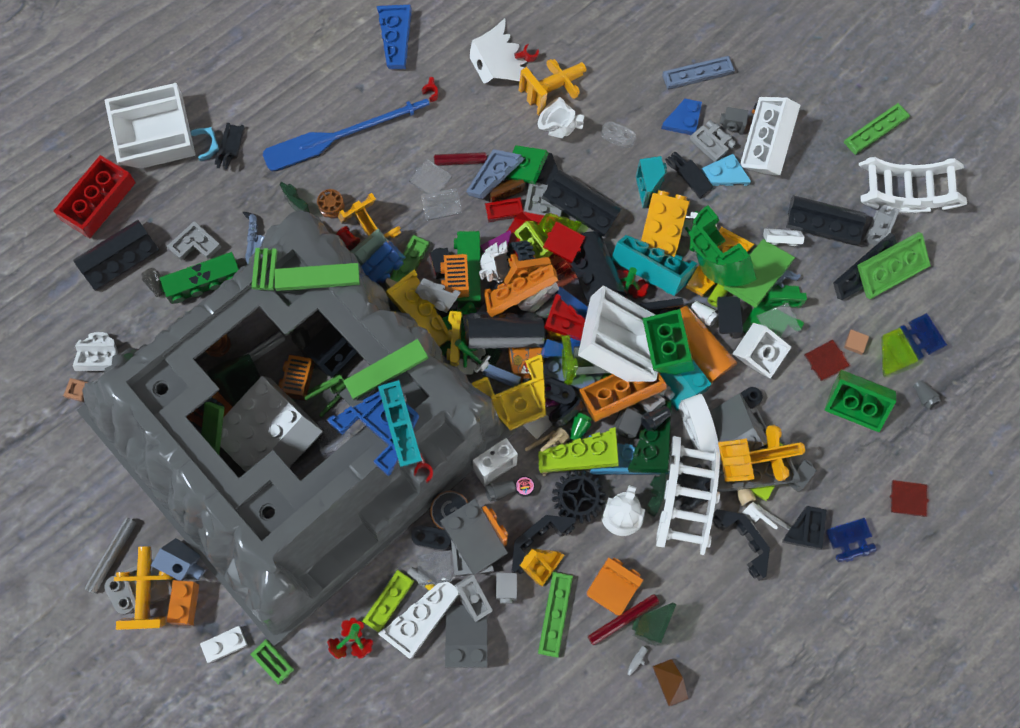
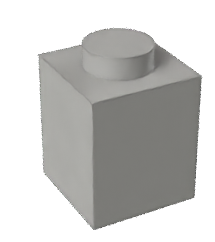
M496 573V600H500L501 604H512L513 600H517V573Z

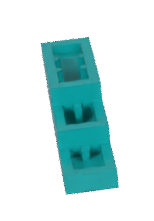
M399 380L378 386L400 467L421 462L422 458Z

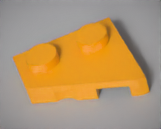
M531 549L528 555L524 557L520 566L538 585L543 586L565 555L555 550Z

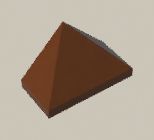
M502 180L490 193V202L502 201L523 192L525 187L524 180Z
M672 659L652 666L668 707L688 699L684 679Z

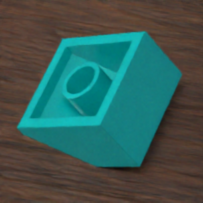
M662 156L639 160L635 177L642 209L649 205L652 194L657 193L661 188L662 182H664L667 166L666 163H663Z
M694 360V371L677 375L660 374L665 383L671 388V391L675 393L672 399H667L671 400L676 411L679 410V404L682 400L703 394L711 386L710 381Z

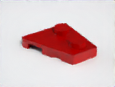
M556 294L544 328L581 341L585 319L578 315L571 305L568 306L559 294Z

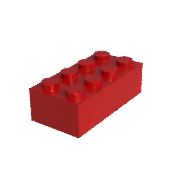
M99 155L53 212L62 222L91 239L136 182L128 171Z

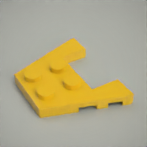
M541 354L525 361L532 380L495 395L488 377L471 383L473 387L491 397L499 418L509 430L546 416L544 368Z

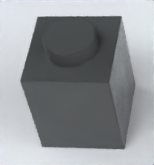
M627 407L619 412L613 428L616 427V433L627 439L634 438L641 425V417L643 415L639 414L637 409Z

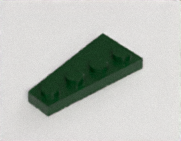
M665 400V404L662 407L667 406L670 412H672L671 400ZM671 416L656 430L648 431L643 427L639 436V442L633 453L632 462L628 467L629 472L669 473Z

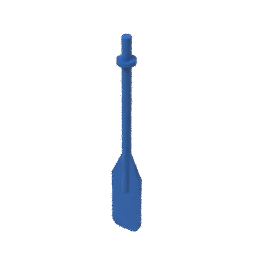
M427 98L413 104L408 101L405 107L334 133L309 132L266 148L263 151V157L270 171H278L320 155L336 139L407 113L412 116L415 110L430 104Z

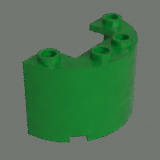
M709 205L704 207L695 217L692 231H690L691 242L704 275L714 283L730 287L746 285L757 280L751 256L740 243L724 253L718 248L719 245L726 241L716 227L719 217Z

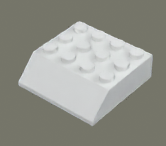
M177 83L105 99L118 164L146 168L196 156L182 93Z
M602 286L590 297L578 356L626 382L656 381L658 372L653 371L642 319L654 316L655 314L611 289Z
M261 376L224 416L220 446L245 472L250 470L272 450L290 469L324 431L271 378Z

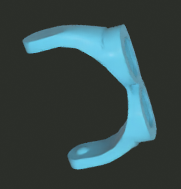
M212 127L198 128L191 131L192 136L207 134L212 137V145L209 151L198 156L199 161L211 158L219 150Z

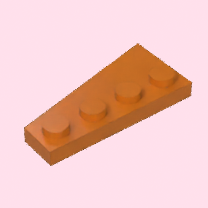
M553 265L533 271L526 278L521 276L515 278L511 284H499L497 286L498 289L491 291L489 288L484 290L488 314L491 317L501 314L511 306L517 305L522 300L537 294L540 290L552 286L558 281Z

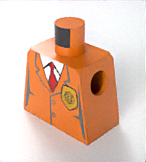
M543 347L508 348L512 374L521 377V384L532 380L525 361L542 354Z

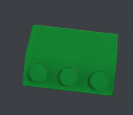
M678 309L642 318L653 371L674 375L694 371L681 310Z
M840 370L832 386L824 411L880 432L896 403V391Z

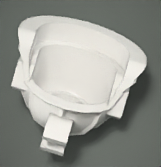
M558 97L551 101L540 114L538 128L549 131L548 135L563 138L570 135L575 127L583 129L584 115L575 116V111L561 97Z
M507 241L499 246L495 243L485 250L480 261L482 270L479 272L481 279L487 277L489 282L492 280L498 283L504 281L511 269L508 267V256H506L508 252Z
M629 485L627 492L617 494L613 499L608 498L605 504L602 505V522L615 535H631L638 531L643 524L645 509L641 508L640 502L635 496L636 487Z

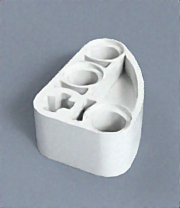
M698 394L682 400L679 404V413L695 450L714 453L715 446L718 444V438L702 394Z

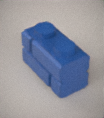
M386 241L361 267L372 281L377 284H383L387 278L391 277L389 274L393 270H398L404 264L402 261L406 257L391 241Z

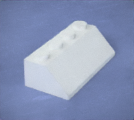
M759 97L740 163L742 168L764 174L781 175L800 104L788 98Z

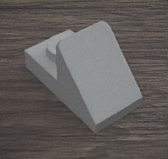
M470 575L454 585L461 597V603L475 622L493 611L474 575Z

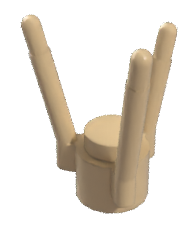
M558 428L556 431L553 430L547 436L526 447L525 451H529L547 440L549 442L540 449L541 452L551 445L554 447L561 444L566 445L570 437L564 429Z

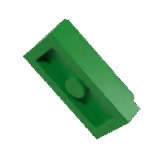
M779 285L773 286L763 298L764 306L800 308L806 302L807 295L806 293H800L799 286L784 285L783 288Z

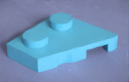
M734 154L703 167L701 170L713 186H733V184H744V186H747L751 182Z

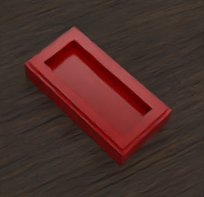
M521 197L485 203L488 223L515 218L516 215L524 211Z

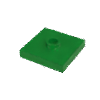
M515 145L512 153L522 155L524 160L504 179L524 180L525 183L536 184L549 154L548 151Z

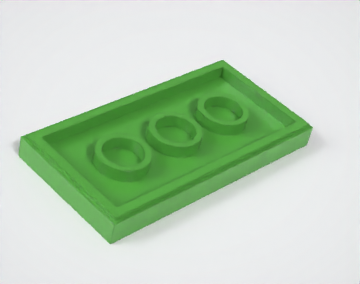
M917 232L857 266L866 298L871 299L931 265L923 233Z
M764 239L750 254L757 280L742 286H724L725 290L755 308L795 258L775 245L766 242Z

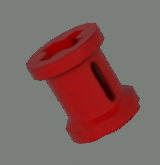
M348 226L342 227L336 233L343 240L348 250L354 249L360 242V239L350 232Z

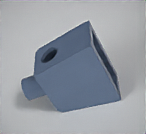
M177 538L160 548L151 564L152 567L180 581L188 575L199 580L205 572V569L197 565L200 555Z

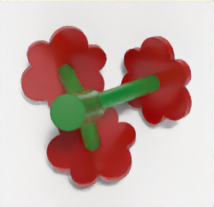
M631 267L629 272L627 270H617L626 292L628 291L635 299L639 296H646L649 285L644 279H640L637 282L634 280L637 272L636 268Z
M354 617L341 623L343 629L341 635L346 637L340 642L338 638H330L327 641L328 650L336 659L347 656L345 644L348 641H356L351 645V654L359 659L364 658L370 653L373 646L372 639H359L362 636L361 630H363L364 624L362 621H357Z

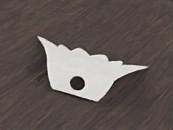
M505 18L489 32L472 40L470 59L483 83H487L493 78L520 81V73L524 69L520 65L527 62L523 58L515 59L514 54L517 52L519 44L507 43L510 34L503 35ZM479 59L482 61L483 66L477 62Z

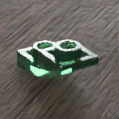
M281 182L280 187L290 206L295 211L310 213L308 204L299 198L297 189L291 184L287 185Z
M661 473L659 477L655 475L650 483V486L653 487L650 493L657 497L652 496L647 506L650 507L648 514L654 517L658 513L664 498L666 487L665 473Z

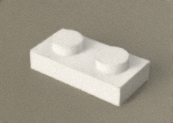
M764 229L763 236L766 242L773 245L786 243L796 246L797 244L804 243V235L801 231Z
M237 626L200 643L207 663L216 661L248 646L241 626Z

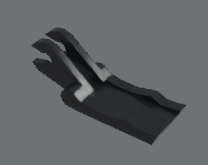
M226 123L222 144L215 158L217 168H220L223 161L224 169L227 170L231 159H237L245 130L244 125L236 126Z
M673 152L671 157L669 156L665 159L668 166L677 171L678 175L688 183L699 199L713 188L710 181L691 159L686 162L677 152Z

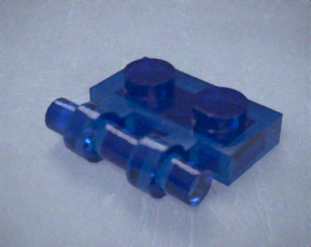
M927 313L908 323L912 329L908 330L905 325L898 328L901 333L900 337L903 341L907 342L910 347L909 351L912 355H915L917 360L925 357L921 351L923 349L930 355L947 346ZM913 335L917 336V338L921 342L920 344H916L915 340L912 337Z
M865 518L826 530L832 548L841 547L842 553L836 555L838 563L852 561L853 558L861 555L865 557L870 555L871 552L876 551L875 544L867 545L865 540L872 537ZM857 542L859 548L851 550L849 544Z

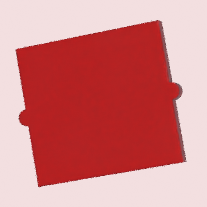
M556 221L551 232H548V238L542 248L572 263L577 252L581 250L580 246L585 236Z

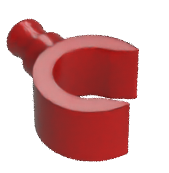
M527 44L523 51L514 54L515 59L523 58L527 62H534L539 54V49L534 55H530L527 52L529 45Z
M429 77L428 84L422 88L423 95L428 91L435 92L429 97L430 102H434L438 98V88L435 86L434 77Z
M420 453L422 461L417 462L414 476L419 469L426 468L430 472L426 479V483H428L433 477V469L429 464L425 463L422 453Z

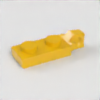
M450 311L448 322L452 325V330L448 331V341H451V349H447V360H450L451 366H458L460 360V349L455 346V341L461 339L462 312Z

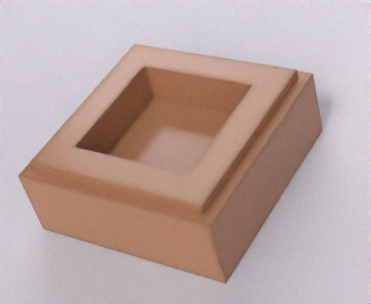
M850 330L844 348L862 355L869 336Z
M70 378L63 396L68 399L84 402L82 389L85 383L88 382Z

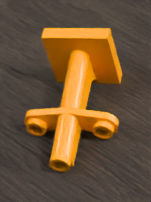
M555 59L547 60V67L553 75L539 81L525 67L520 73L519 92H527V102L530 105L535 103L538 106L537 114L539 116L546 106L547 94L563 85L573 99L578 97L580 94L579 88L573 85L571 81L583 76V73L586 72L584 63L580 62L562 71Z
M370 193L364 202L361 203L358 200L353 203L351 209L347 212L341 210L338 215L340 222L343 223L355 216L367 236L378 228L366 211L376 200L373 193ZM401 227L393 228L385 233L384 236L386 238L398 236L401 234Z
M770 425L766 429L768 447L766 449L749 451L747 438L718 442L725 482L754 479L752 464L765 461L771 462L774 476L778 481L786 480L789 476V470L784 466L782 458L804 454L805 446L802 442L779 446V438L782 435V431L776 425Z
M151 546L138 547L137 576H129V572H116L114 581H136L135 616L117 620L116 630L161 628L166 625V616L151 617L150 615L151 580L174 578L162 571H159V575H151Z

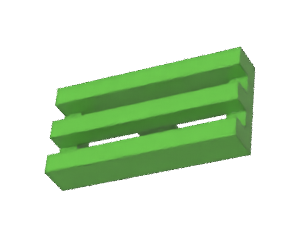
M255 248L252 289L274 290L277 249ZM262 254L263 261L260 285H258L260 257ZM268 255H271L269 285H265Z
M267 639L250 654L278 685L295 670ZM265 646H267V648L287 668L286 671H284L276 663V661L264 650ZM259 652H261L264 655V657L281 674L279 678L257 655Z

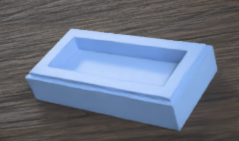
M489 364L488 368L483 371L484 376L509 386L515 387L520 385V376Z

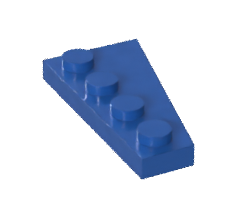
M411 5L377 6L388 69H406L412 12Z

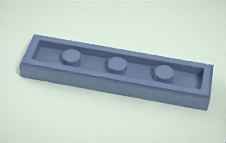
M725 56L663 71L662 76L668 90L730 75L735 70L730 57Z

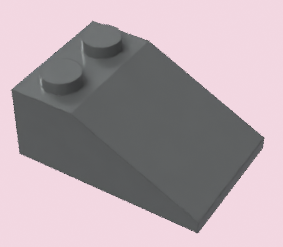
M741 393L710 411L718 442L747 438L749 451L760 450L767 446V437Z
M475 499L440 520L442 527L473 575H476L508 554Z
M463 605L450 606L446 612L445 668H487V615L475 622Z

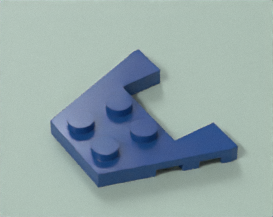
M559 287L555 295L559 294L568 306L571 305L576 313L586 320L588 307L565 289ZM565 336L563 344L546 339L541 355L543 358L573 357V347L580 346L581 341Z
M379 391L364 399L362 403L345 409L343 413L337 416L333 415L327 421L342 435L358 419L388 445L373 462L387 476H390L398 461ZM406 404L414 429L419 419V414Z

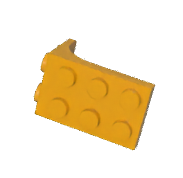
M660 190L657 193H653L641 241L648 243L650 248H661L665 250V254L675 257L690 205L687 197L677 194L675 198L670 197L669 192Z

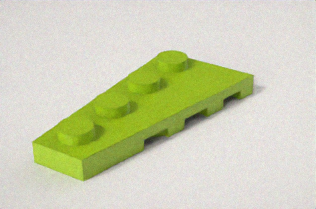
M616 427L610 428L607 432L592 434L591 437L582 440L581 438L573 440L572 443L566 445L561 444L548 448L543 452L539 451L540 473L619 466Z

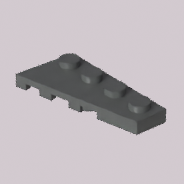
M790 457L782 458L784 466L789 470V476L786 480L778 481L774 476L771 462L765 461L752 464L754 479L725 482L723 468L719 469L717 491L721 493L800 482V477Z

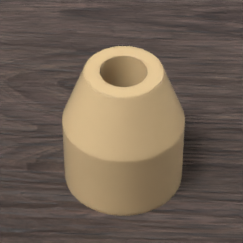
M737 490V496L742 507H747L752 502H756L757 499L752 490Z

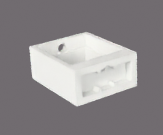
M505 438L473 459V471L482 484L486 486L516 466L518 454L508 439Z

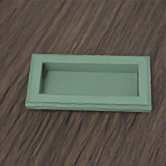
M378 228L350 252L355 254L360 266H362L388 240Z

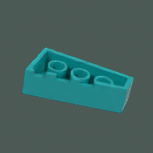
M625 235L617 242L612 255V260L619 266L628 270L631 267L636 268L637 276L642 277L650 284L656 285L673 296L689 282L698 264L694 261H691V263L682 261L683 257L676 254L675 257L664 253L665 250L661 248H650L648 243Z

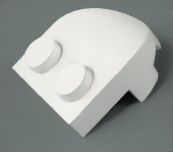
M90 333L88 338L83 341L79 340L75 345L77 350L73 363L75 371H104L106 367L112 365L113 355L118 354L114 339L110 338L107 333Z

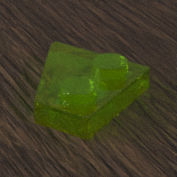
M901 328L886 333L881 337L882 372L884 377L919 361Z

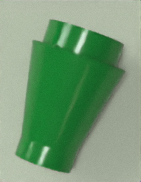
M578 413L574 417L569 436L570 439H582L592 426L591 422L593 419Z

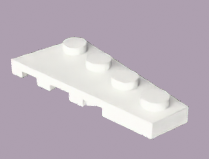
M443 579L378 634L409 659H412L458 597L459 593L456 587Z

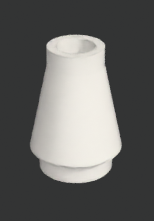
M698 301L690 308L705 326L711 327L718 320L716 310Z

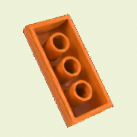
M684 306L680 310L684 320L692 359L712 384L736 366L738 362L689 306Z
M659 372L657 380L654 382H626L612 374L579 389L593 421L597 422L666 390L667 387Z

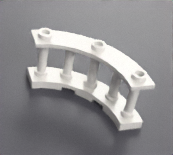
M870 157L859 163L860 167L869 171L870 191L867 194L861 195V203L878 209L879 206L887 205V211L897 208L899 212L920 213L931 212V208L942 207V210L967 205V198L956 190L955 171L964 168V165L955 158L926 165H899L882 161L876 157ZM876 173L884 175L885 194L877 190ZM947 173L949 193L947 195L935 196L933 175ZM892 176L904 177L906 198L893 196ZM926 176L927 198L913 197L912 177Z
M673 436L669 454L670 474L669 480L666 482L664 495L666 501L664 511L661 512L656 546L665 547L666 540L671 538L700 544L701 555L705 554L706 547L710 548L712 537L709 534L715 503L718 504L720 499V492L717 491L719 467L722 461L718 444L715 446L714 453L684 448L681 445V437ZM688 456L712 461V470L683 465L680 462V457ZM685 473L711 478L710 492L680 487V484H677L678 474ZM684 495L708 500L706 515L677 510L676 507H673L675 496ZM676 517L704 523L702 536L672 531V528H669L670 520Z

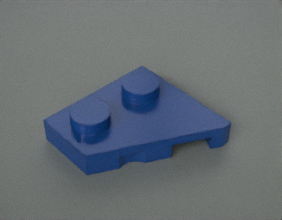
M685 98L663 122L661 129L687 135L694 134L697 130L702 102Z

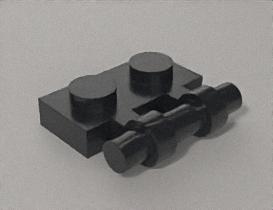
M700 464L694 466L697 468H702ZM685 473L678 476L677 484H680V487L710 492V488L707 489L704 485L710 481L709 478ZM684 495L675 496L676 501L682 497L685 500V503L679 506L682 511L693 510L699 503L708 501Z

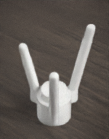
M754 502L743 511V514L748 517L752 524V520L756 523L761 518L774 529H777L778 526L770 520L772 519L788 530L791 528Z

